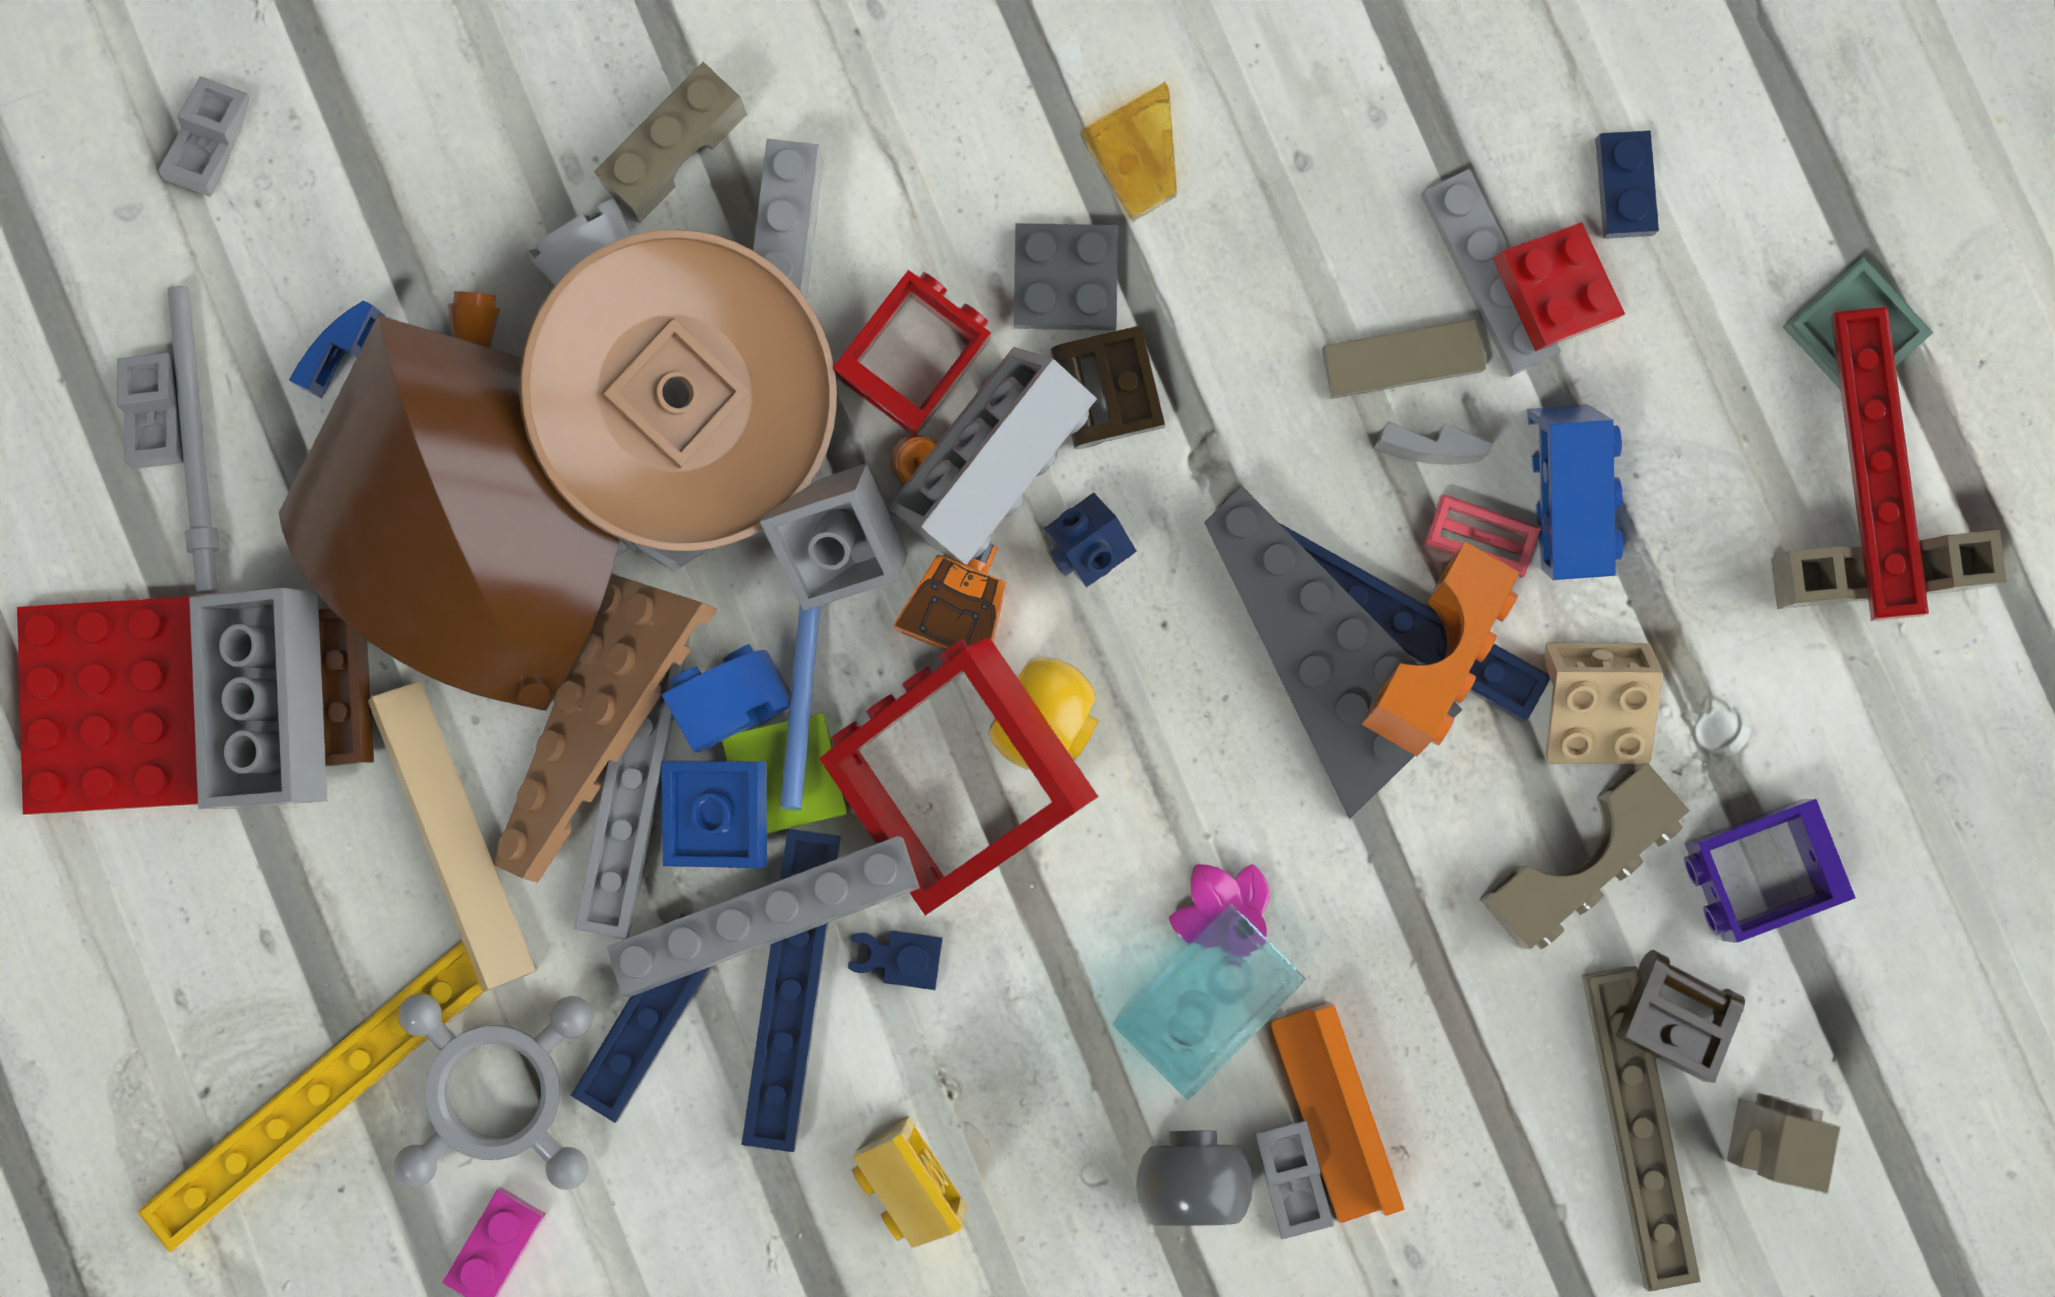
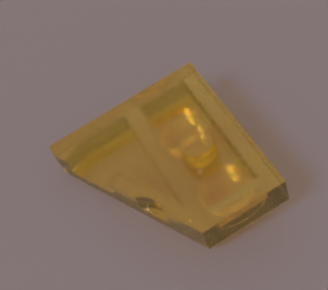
M1166 82L1081 130V139L1132 222L1176 197L1177 183L1170 94Z

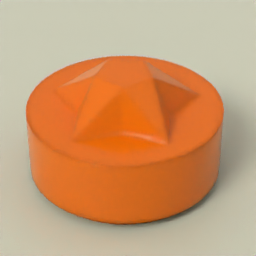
M910 435L901 439L893 448L890 457V466L894 476L901 483L905 484L937 442L921 435Z

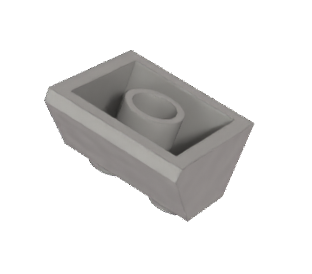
M867 464L817 480L764 515L760 520V524L803 611L898 581L908 554Z

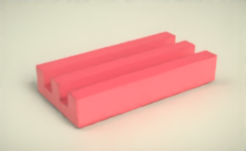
M1442 494L1439 497L1435 515H1433L1431 527L1424 545L1454 555L1463 543L1440 536L1442 530L1519 555L1516 562L1486 552L1520 572L1518 577L1522 578L1526 574L1541 527ZM1448 510L1526 536L1524 543L1521 544L1447 519Z

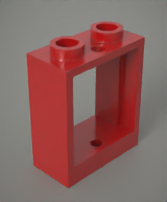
M908 269L832 369L835 370L836 378L910 435H918L989 343L992 332L985 328L989 323L988 320L976 309L965 303L959 308L944 297L947 289L934 277L925 272L918 277ZM910 297L969 341V344L920 408L860 363Z

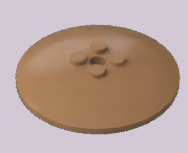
M659 230L636 234L615 241L589 255L560 279L544 300L528 332L520 367L519 396L527 438L535 458L556 491L575 511L605 532L633 544L665 551H696L729 545L761 531L763 528L760 520L764 515L811 484L821 467L832 437L837 409V384L835 370L832 369L834 363L830 346L815 312L799 289L777 267L756 252L717 235L689 230ZM670 378L681 380L688 388V401L682 408L671 407L663 398V386Z

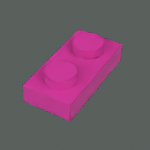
M502 1187L497 1189L442 1283L464 1297H497L546 1213Z

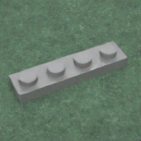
M1468 169L1425 189L1421 197L1510 376L1512 377L1558 355L1561 352L1558 344L1537 352L1533 348L1492 260L1500 252L1509 249V246L1471 170Z

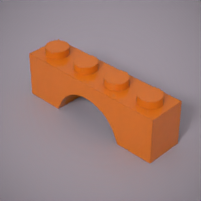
M1465 541L1447 563L1427 601L1439 616L1445 629L1447 647L1444 660L1425 666L1400 663L1382 685L1362 725L1416 757L1431 742L1439 746L1455 719L1447 714L1454 701L1460 704L1464 700L1476 679V676L1469 673L1475 659L1482 662L1497 638V635L1490 631L1495 620L1497 619L1502 622L1517 600L1518 595L1512 592L1511 589L1520 572Z

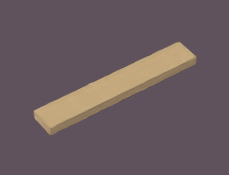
M421 681L372 696L368 700V704L483 993L532 974L536 971Z

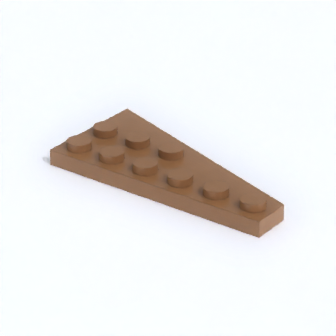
M610 575L591 631L568 676L556 692L555 702L546 726L537 741L535 754L525 780L518 790L517 800L506 829L499 839L498 849L493 860L495 866L520 878L536 883L540 881L572 832L570 819L582 800L591 803L601 787L596 781L597 777L609 760L617 763L660 698V681L672 663L682 664L691 650L686 644L690 635L699 622L709 623L717 611L716 608L621 576Z

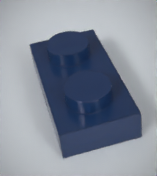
M1651 130L1600 133L1595 139L1603 239L1654 236L1659 231Z

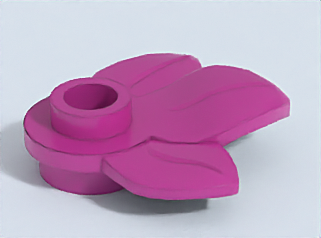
M1203 864L1195 865L1191 875V896L1194 906L1182 908L1169 916V921L1174 931L1186 943L1197 949L1219 946L1225 953L1234 957H1247L1256 953L1263 946L1267 936V927L1262 914L1269 902L1270 891L1264 875L1254 864L1245 867L1237 874L1235 879L1218 867ZM1237 921H1245L1250 926V935L1244 941H1236L1231 935V928Z

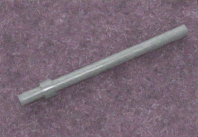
M186 286L169 287L167 291L190 529L185 531L186 548L188 553L193 554L196 593H211L218 591L214 552L219 550L218 530L213 528L211 524L189 288Z

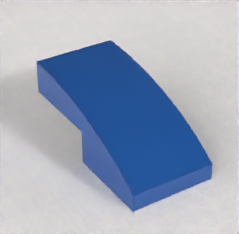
M361 301L334 320L308 348L297 364L289 381L301 389L322 398L344 353L357 358L378 315L384 317L385 315L366 301Z

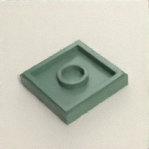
M1864 257L1852 265L1783 326L1788 334L1839 389L1840 384L1831 316L1834 312L1887 306L1895 366L1933 334L1932 330Z

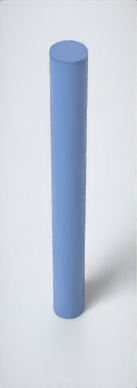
M801 605L799 607L780 806L781 809L790 811L802 809L820 606L803 611Z

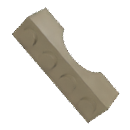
M2000 530L1951 534L1919 540L1926 594L1984 589L2007 582ZM1832 546L1793 550L1771 558L1777 609L1868 600L1861 547Z
M1649 763L1635 764L1596 798L1602 815V834L1597 849L1585 864L1570 873L1557 876L1545 874L1530 866L1518 865L1479 899L1520 947L1531 949L1535 945L1539 949L1547 947L1565 930L1561 926V922L1575 910L1579 915L1586 913L1604 897L1600 889L1614 876L1621 881L1632 874L1643 863V859L1639 855L1654 842L1658 847L1664 845L1681 831L1683 826L1679 823V820L1690 810Z

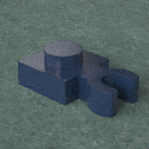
M891 930L889 944L885 945L880 944L879 940L869 933H856L852 936L853 942L865 943L870 947L871 957L865 963L850 961L848 964L849 970L856 973H867L876 967L885 968L883 983L936 990L943 937Z

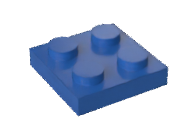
M662 761L663 866L767 867L766 761Z

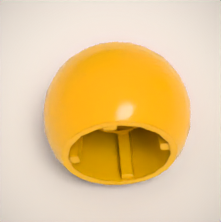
M1050 657L1030 658L1017 678L1071 757L1076 760L1087 745L1099 721L1089 715L1096 699L1094 689L1084 674L1067 662ZM994 718L988 730L992 744L1012 764L1030 770Z

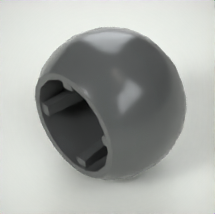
M1217 1130L1169 1131V1146H1150L1147 1149L1137 1171L1136 1189L1142 1211L1152 1225L1210 1226L1239 1224L1242 1221L1252 1200L1253 1179L1247 1158L1238 1145H1217Z

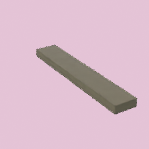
M1628 966L1582 975L1643 1285L1644 1289L1650 1292L1701 1281L1656 1058L1616 1037L1639 979L1637 966Z

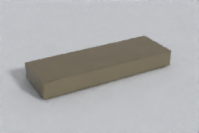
M1476 319L1324 345L1322 348L1331 399L1482 373L1486 369Z

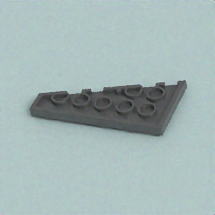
M1241 485L1204 524L1340 799L1347 817L1351 819L1415 757L1410 752L1363 726L1362 723L1382 685L1400 663L1419 665ZM1454 701L1447 714L1455 718L1463 709Z

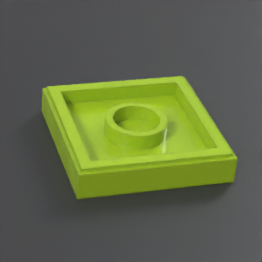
M823 712L810 715L802 809L799 811L780 808L789 721L745 731L722 741L727 761H766L767 834L848 814L844 795L819 760L822 755L833 748L825 713Z

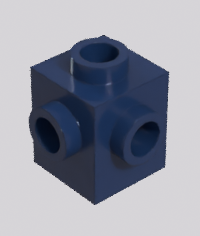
M1094 492L1074 507L1064 511L1056 520L1043 528L1054 545L1047 553L1056 567L1065 577L1073 572L1086 588L1137 552L1116 515Z

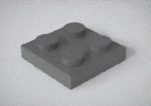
M1015 223L1014 329L1116 331L1118 225Z

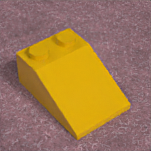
M909 1116L856 1151L853 1159L857 1166L851 1169L852 1173L866 1195L870 1196L876 1193L887 1209L881 1214V1217L897 1241L905 1237L911 1248L952 1235L963 1228L967 1204Z

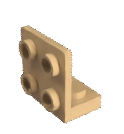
M1546 643L1544 663L1553 684L1545 754L1547 761L1550 764L1650 763L1652 760L1663 671L1650 643Z

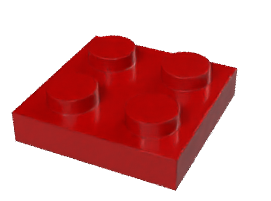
M1582 222L1509 248L1492 258L1535 352L1612 323L1625 315Z

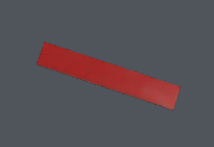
M1888 307L1834 312L1831 316L1870 618L1871 621L1926 616L1929 614Z

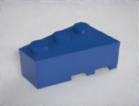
M1588 404L1527 409L1528 425L1539 424V455L1532 456L1531 460L1533 473L1540 472L1541 504L1536 505L1537 526L1541 527L1538 535L1541 570L1552 580L1616 576V560H1621L1623 557L1622 533L1620 529H1615V509L1621 508L1623 500L1621 481L1619 477H1614V457H1620L1622 451V438L1619 426L1614 425L1612 418Z

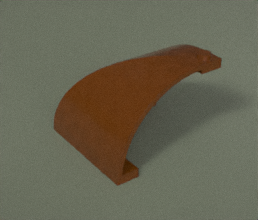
M378 315L278 513L288 549L302 574L324 602L351 628L394 659L428 677L471 694L546 711L557 690L568 676L591 631L610 579L620 538L605 532L575 511L556 491L535 458L527 438L521 413L519 396L521 357Z

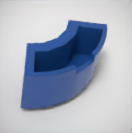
M748 644L724 657V663L704 673H701L698 666H695L669 681L673 689L662 694V697L694 752L701 753L734 735L752 730L790 708L791 692L767 650L753 651L751 645Z

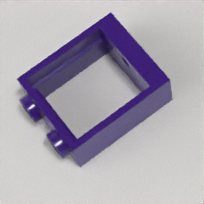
M1817 799L1798 800L1684 843L1689 854L1684 857L1687 873L1695 886L1701 885L1708 905L1703 907L1707 924L1715 936L1721 935L1722 941L1739 943L1856 899ZM1787 822L1815 893L1737 921L1710 851Z

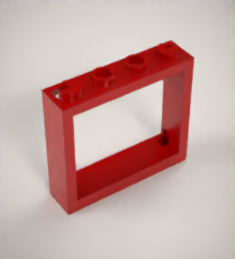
M990 637L970 646L962 639L939 655L943 662L941 667L934 672L929 667H925L902 683V686L907 691L897 700L890 694L874 704L866 711L870 717L868 722L860 727L857 721L841 729L831 737L835 746L819 758L876 844L897 836L904 839L920 889L909 893L925 916L1099 797ZM962 673H965L1052 802L944 877L859 750Z

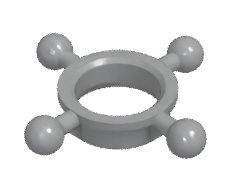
M420 993L405 999L398 1013L401 1027L413 1036H426L440 1052L429 1069L425 1083L426 1110L436 1132L423 1145L407 1146L397 1154L393 1164L397 1180L409 1188H419L428 1184L436 1173L437 1160L450 1147L466 1156L481 1160L509 1158L532 1147L546 1162V1176L553 1186L562 1190H571L580 1186L588 1174L587 1158L580 1150L574 1147H561L547 1132L558 1111L561 1093L559 1074L549 1053L565 1038L574 1039L581 1037L590 1029L593 1022V1012L590 1005L584 999L576 996L560 999L551 1010V1023L535 1038L519 1029L503 1025L476 1027L456 1037L441 1021L442 1010L435 998ZM488 1044L511 1047L526 1056L538 1073L541 1084V1099L538 1110L526 1127L513 1134L495 1137L477 1133L468 1128L454 1112L449 1096V1083L453 1069L465 1053L476 1047Z

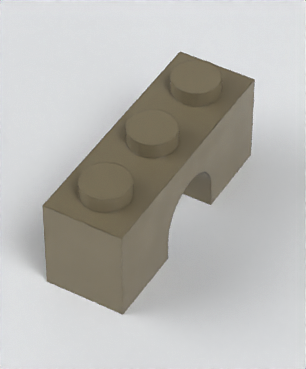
M702 62L594 173L603 187L641 223L676 187L674 177L687 158L705 145L713 150L747 116L741 97L705 62Z
M1757 1093L1756 1102L1738 1099L1727 1161L1741 1168L1755 1170L1757 1175L1773 1182L1828 1193L1840 1127L1822 1121V1110L1806 1107L1807 1105L1791 1102L1788 1099Z

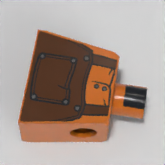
M990 543L980 556L971 559L967 565L937 555L897 617L893 626L894 629L899 633L943 651L964 639L968 646L987 637H990L994 643L1006 589V582L988 575L998 547Z

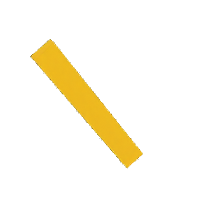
M463 941L137 1211L169 1253L178 1249L428 1040L426 1036H413L401 1027L398 1013L405 999L420 993L432 996L440 1004L442 1010L441 1021L446 1025L483 994Z

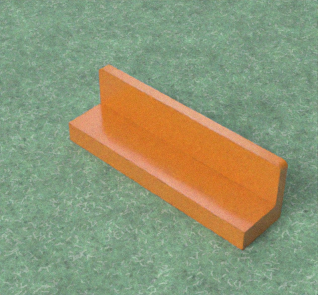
M1325 1002L1273 1020L1270 1026L1303 1121H1307L1320 1172L1337 1220L1344 1223L1376 1211H1380L1384 1216H1388L1405 1210L1335 1005Z

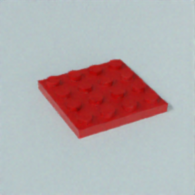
M197 596L17 607L23 815L198 805L189 598Z

